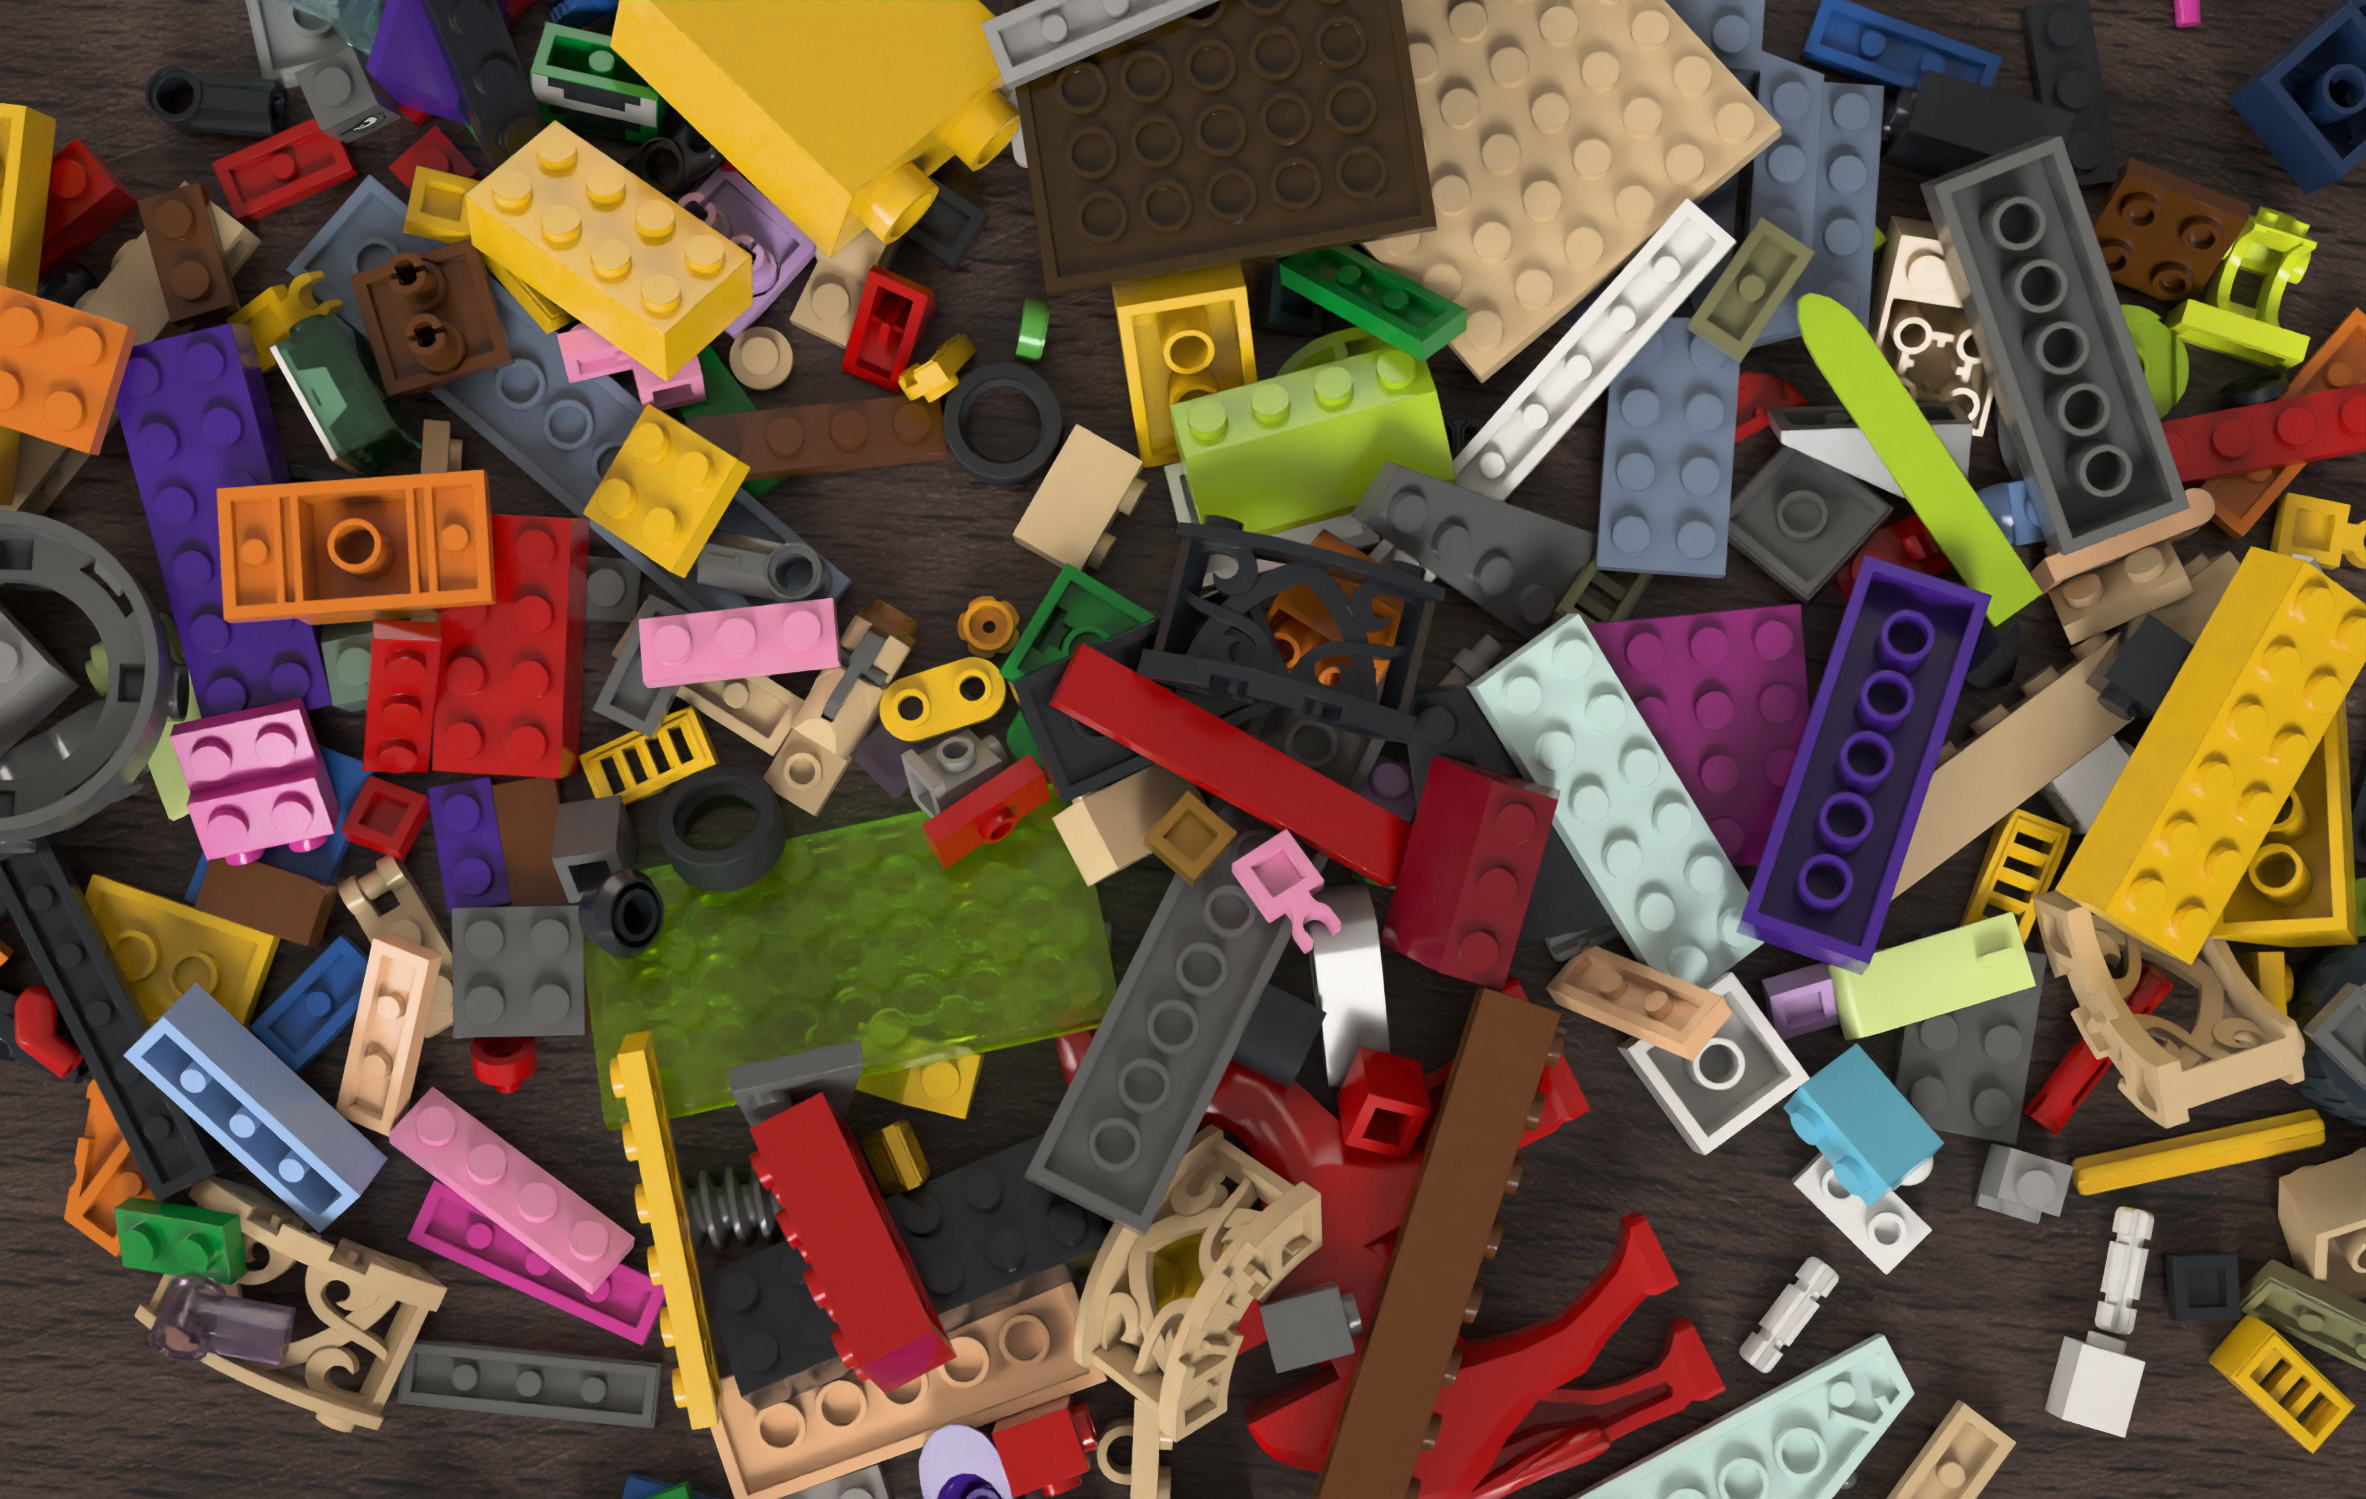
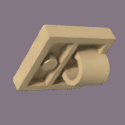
M1135 1397L1134 1417L1115 1419L1107 1424L1100 1434L1097 1449L1098 1466L1111 1481L1131 1485L1130 1499H1170L1171 1466H1161L1158 1464L1159 1449L1172 1450L1173 1440L1159 1430V1415ZM1128 1435L1133 1437L1132 1466L1125 1467L1118 1465L1111 1459L1108 1454V1446L1117 1437Z

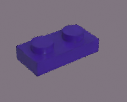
M486 777L427 788L448 914H452V908L497 907L511 904L491 785H496L495 778Z

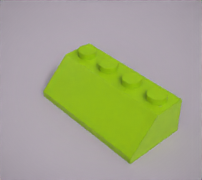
M1394 346L1169 405L1176 448L1200 524H1204L1206 515H1218L1243 523V531L1272 535L1353 513L1387 460L1457 485L1438 394L1426 360L1422 362Z

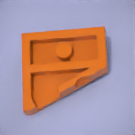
M93 1079L88 1085L86 1098L91 1099L85 1134L84 1137L78 1138L74 1160L77 1177L74 1184L69 1188L64 1219L117 1257L121 1255L114 1208L129 1197L154 1201L156 1199L95 1079Z

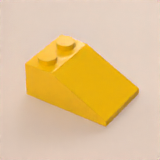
M1240 264L1112 286L1139 458L1143 461V468L1181 462L1176 448L1169 405L1258 382L1247 291Z

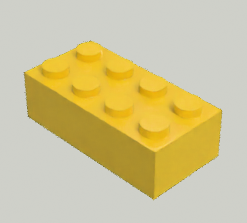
M556 120L465 195L471 242L474 247L666 382L753 304L751 254Z

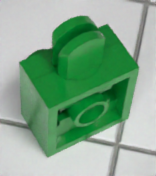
M1066 563L999 674L1003 676L1006 682L1074 653L1076 648L1082 643L1090 646L1156 616ZM1019 710L1008 728L1007 744L1018 761L1030 754L1040 768L1045 770L1022 713Z

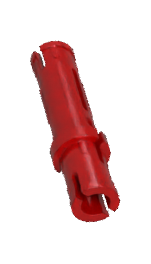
M2141 961L2142 967L2139 981L2125 1003L2132 1014L2151 1015L2175 985L2153 966H2148L2144 961ZM2082 1037L2048 1078L2049 1080L2038 1094L2024 1107L2022 1112L2043 1130L2057 1137L2060 1130L2069 1120V1117L2113 1063L2109 1056L2097 1060Z

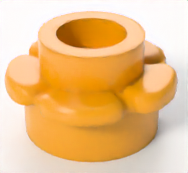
M981 596L972 600L969 603L967 612L962 613L958 620L957 628L961 640L968 643V650L980 658H992L998 652L1001 654L1008 653L1015 647L1019 639L1016 625L1019 624L1020 619L1016 609L1007 601H996L993 596ZM988 621L993 622L996 626L992 633H986L983 629L984 624Z

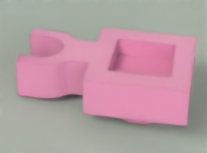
M1287 829L1232 863V873L1268 923H1271L1283 914L1288 916L1292 922V936L1304 954L1313 949L1314 943L1303 927L1308 921L1319 920L1323 922L1332 936L1340 932L1342 923L1328 905L1318 902L1312 897L1323 889L1324 879Z

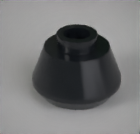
M620 870L593 883L587 888L579 904V924L584 935L607 954L615 958L631 959L643 954L658 937L664 920V905L655 883L646 874L637 870Z

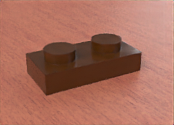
M198 182L137 200L171 323L178 327H183L240 310V304L207 189Z

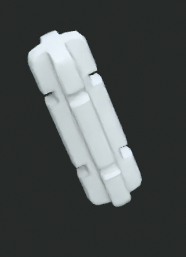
M2126 1206L2119 1207L2116 1210L2112 1231L2118 1234L2116 1242L2110 1241L2100 1290L2105 1292L2106 1296L2105 1301H2098L2095 1316L2096 1326L2104 1331L2124 1335L2130 1334L2134 1329L2137 1309L2131 1307L2133 1299L2139 1300L2149 1251V1249L2143 1248L2144 1239L2151 1240L2154 1225V1216L2148 1211Z
M1810 1257L1805 1261L1795 1274L1799 1278L1796 1284L1792 1285L1789 1283L1759 1322V1325L1763 1327L1758 1334L1752 1332L1740 1347L1739 1353L1742 1358L1760 1372L1768 1373L1774 1368L1783 1356L1779 1352L1784 1344L1788 1347L1792 1344L1820 1305L1816 1303L1820 1296L1826 1298L1838 1283L1839 1275L1822 1260Z

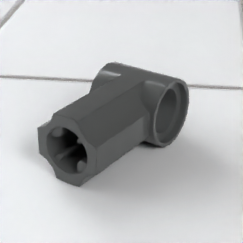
M713 530L701 550L697 562V583L701 586L785 603L826 599L832 588V574L828 565L811 547L800 542L782 544ZM798 562L811 563L813 566L811 582L801 590H787L784 585V576L787 570Z

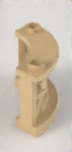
M2057 890L2033 897L2037 921L2055 978L2067 974L2072 990L2080 1005L2079 1008L2074 1009L2070 1013L2095 1058L2098 1060L2109 1056L2124 1078H2121L2118 1083L2120 1091L2150 1119L2168 1129L2190 1121L2189 1108L2279 1078L2291 1085L2304 1081L2302 1057L2305 1053V1043L2296 1022L2276 1009L2255 988L2236 961L2226 940L2213 939L2209 934L2194 962L2190 965L2137 941L2099 916L2091 915V911ZM2121 951L2124 961V978L2113 979L2106 963L2116 968L2121 959ZM2141 958L2163 967L2198 989L2197 1016L2191 1034L2163 1018L2146 1014H2132L2125 1002L2131 996L2139 981L2142 967ZM2151 1036L2165 1041L2162 1047Z
M1213 1124L1195 1134L1146 1236L1143 1237L1117 1223L1113 1224L1088 1275L1079 1311L1075 1317L1074 1360L1084 1368L1094 1364L1159 1415V1430L1176 1443L1227 1411V1396L1232 1368L1244 1335L1238 1332L1236 1328L1253 1298L1263 1304L1278 1284L1300 1262L1322 1247L1321 1193L1303 1181L1296 1186L1292 1185L1225 1140L1223 1131ZM1225 1176L1239 1184L1229 1198L1227 1188L1220 1184L1225 1179ZM1258 1198L1269 1204L1262 1212L1249 1209ZM1204 1233L1199 1248V1265L1205 1280L1194 1298L1173 1300L1159 1311L1153 1284L1155 1254L1158 1250L1174 1241L1194 1234ZM1224 1244H1225V1245H1227L1228 1247H1227V1249L1224 1251V1253L1222 1254V1249H1223V1246H1224ZM1181 1322L1179 1329L1176 1330L1175 1328ZM1130 1343L1136 1346L1142 1344L1139 1355L1125 1344ZM1159 1366L1163 1370L1164 1374L1158 1370Z
M211 1176L193 1186L189 1197L197 1202L196 1208L239 1215L245 1261L247 1263L256 1260L252 1254V1249L256 1242L262 1243L267 1247L270 1260L265 1269H247V1274L232 1285L217 1283V1287H206L195 1294L194 1292L200 1280L164 1274L150 1305L141 1303L135 1313V1317L153 1331L149 1338L150 1341L158 1347L173 1353H187L210 1367L251 1387L289 1403L317 1412L316 1419L335 1430L352 1432L354 1425L379 1430L384 1419L380 1413L428 1311L437 1312L448 1288L416 1263L381 1253L342 1237L337 1248H335V1245L322 1240L321 1235L315 1232L307 1233L306 1230L309 1223L302 1217L280 1206L254 1187ZM296 1261L308 1265L305 1277L308 1302L317 1317L330 1327L298 1341L264 1346L249 1319L243 1300L241 1284L257 1285L271 1281L287 1272ZM333 1280L343 1281L350 1288L348 1299L336 1302L343 1309L353 1311L347 1316L339 1312L326 1296V1287ZM192 1298L201 1299L206 1305V1315L202 1321L185 1313ZM397 1301L402 1302L385 1339L368 1330ZM225 1326L232 1342L221 1337L216 1332ZM350 1341L361 1345L377 1355L359 1393L339 1388L329 1378L330 1370L333 1366H343L352 1374L359 1371L360 1367L357 1356L350 1349L343 1346ZM307 1362L305 1376L284 1369V1367Z

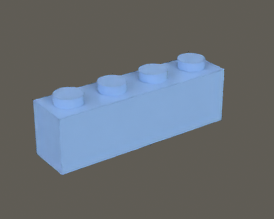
M196 982L123 1055L318 1233H321L362 1195L388 1159Z

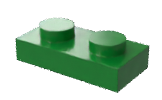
M129 1197L114 1208L124 1267L226 1285L234 1284L247 1274L238 1214L166 1202L157 1203L154 1200Z

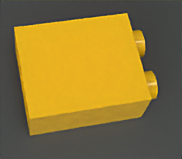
M619 0L610 47L829 258H832L866 228L870 229L884 244L896 241L924 215L935 200L939 187L928 178L933 172L954 155L961 159L972 171L981 169L1008 145L1021 127L1018 107L1009 99L1013 89L1009 90L1005 85L981 26V23L996 16L979 0Z

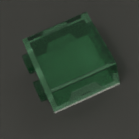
M333 313L327 317L323 314H316L299 321L290 328L289 334L291 337L270 348L334 463L354 475L372 477L422 449L423 442L400 400L392 401L387 397L374 353L366 339Z

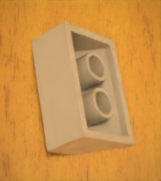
M2363 1147L2351 1155L2317 1166H2304L2289 1175L2279 1177L2278 1219L2295 1270L2356 1300L2366 1297V1147Z

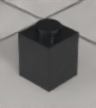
M2145 614L2127 622L2085 683L2100 693L2097 701L2117 717L2128 721L2132 717L2137 720L2152 717L2157 712L2194 645L2151 614Z

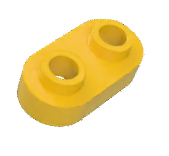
M978 657L957 660L893 682L882 695L879 706L880 717L885 728L896 738L905 742H922L993 718L1001 710L1006 699L1007 689L1005 680L999 674V669L988 660ZM969 678H979L985 684L984 695L976 701H969L963 698L961 694L962 684ZM909 697H916L923 703L922 715L912 721L903 719L900 714L901 703Z

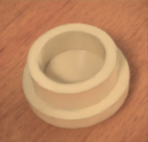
M753 327L744 331L736 338L730 350L729 361L732 372L744 386L753 390L766 391L778 387L789 377L793 368L794 356L789 342L780 332L769 327Z

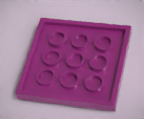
M1789 603L1585 624L1732 866L1759 864L1810 715L1801 604ZM1549 627L1542 628V632L1548 629Z

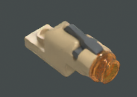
M878 598L873 599L867 610L860 608L839 641L842 667L822 669L809 695L789 726L793 728L763 777L772 786L775 793L816 817L819 815L880 714L879 705L882 695L896 679L902 663L916 642L911 638L919 625L916 621Z

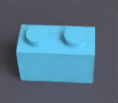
M1857 1043L1803 1083L1784 1106L1785 1111L1790 1115V1121L1796 1133L1808 1144L1816 1145L1833 1165L1834 1174L1839 1183L1849 1193L1859 1196L1869 1208L1925 1164L1944 1144L1940 1137Z

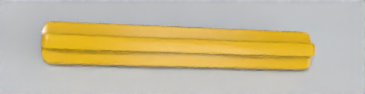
M2305 1109L2075 1158L2071 1162V1166L2074 1167L2072 1179L2080 1194L2091 1195L2321 1146L2325 1142V1125L2316 1110Z

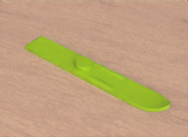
M1807 293L1797 300V321L1803 342L1815 364L1965 586L1992 595L1985 616L1992 626H1998L2043 594V592L1863 325L1850 310L1830 297L1814 293Z

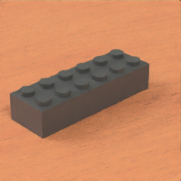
M2062 136L2039 137L1920 184L2047 546L2065 556L2189 509L2190 506Z

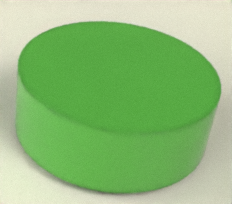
M1029 297L1025 298L1016 340L1014 360L1034 364L1040 361L1050 315L1048 301Z

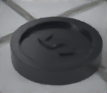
M2269 372L2231 382L2222 388L2221 393L2225 405L2233 407L2247 406L2274 399L2287 392L2289 385L2286 374Z

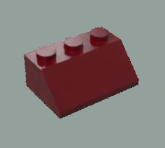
M1433 754L1380 943L1439 973L1503 991L1561 790Z

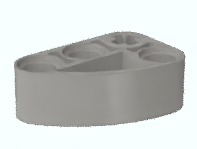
M1366 880L1323 886L1321 891L1312 896L1314 900L1328 905L1342 923L1340 932L1332 936L1326 925L1319 920H1311L1305 924L1306 932L1314 941L1313 949L1308 953L1315 1007L1327 1012L1319 1029L1328 1089L1341 1088L1360 1046L1391 1054L1378 927Z

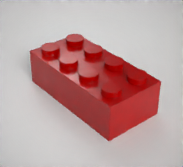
M491 513L497 604L439 608L438 622H441L442 642L434 710L432 771L561 779L579 773L578 756L580 753L590 519Z
M823 1092L750 1128L749 1130L759 1149L749 1154L750 1161L765 1190L771 1189L780 1206H785L784 1209L775 1213L776 1218L792 1249L798 1247L805 1262L812 1265V1268L802 1272L803 1277L820 1309L825 1307L832 1321L839 1324V1328L830 1332V1336L845 1367L848 1370L853 1368L861 1382L870 1379L887 1394L956 1358L957 1354L853 1133Z

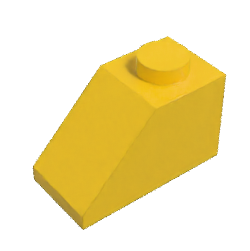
M860 1024L856 1041L860 1040L864 1065L855 1090L900 1104L966 1119L970 1116L985 1053Z

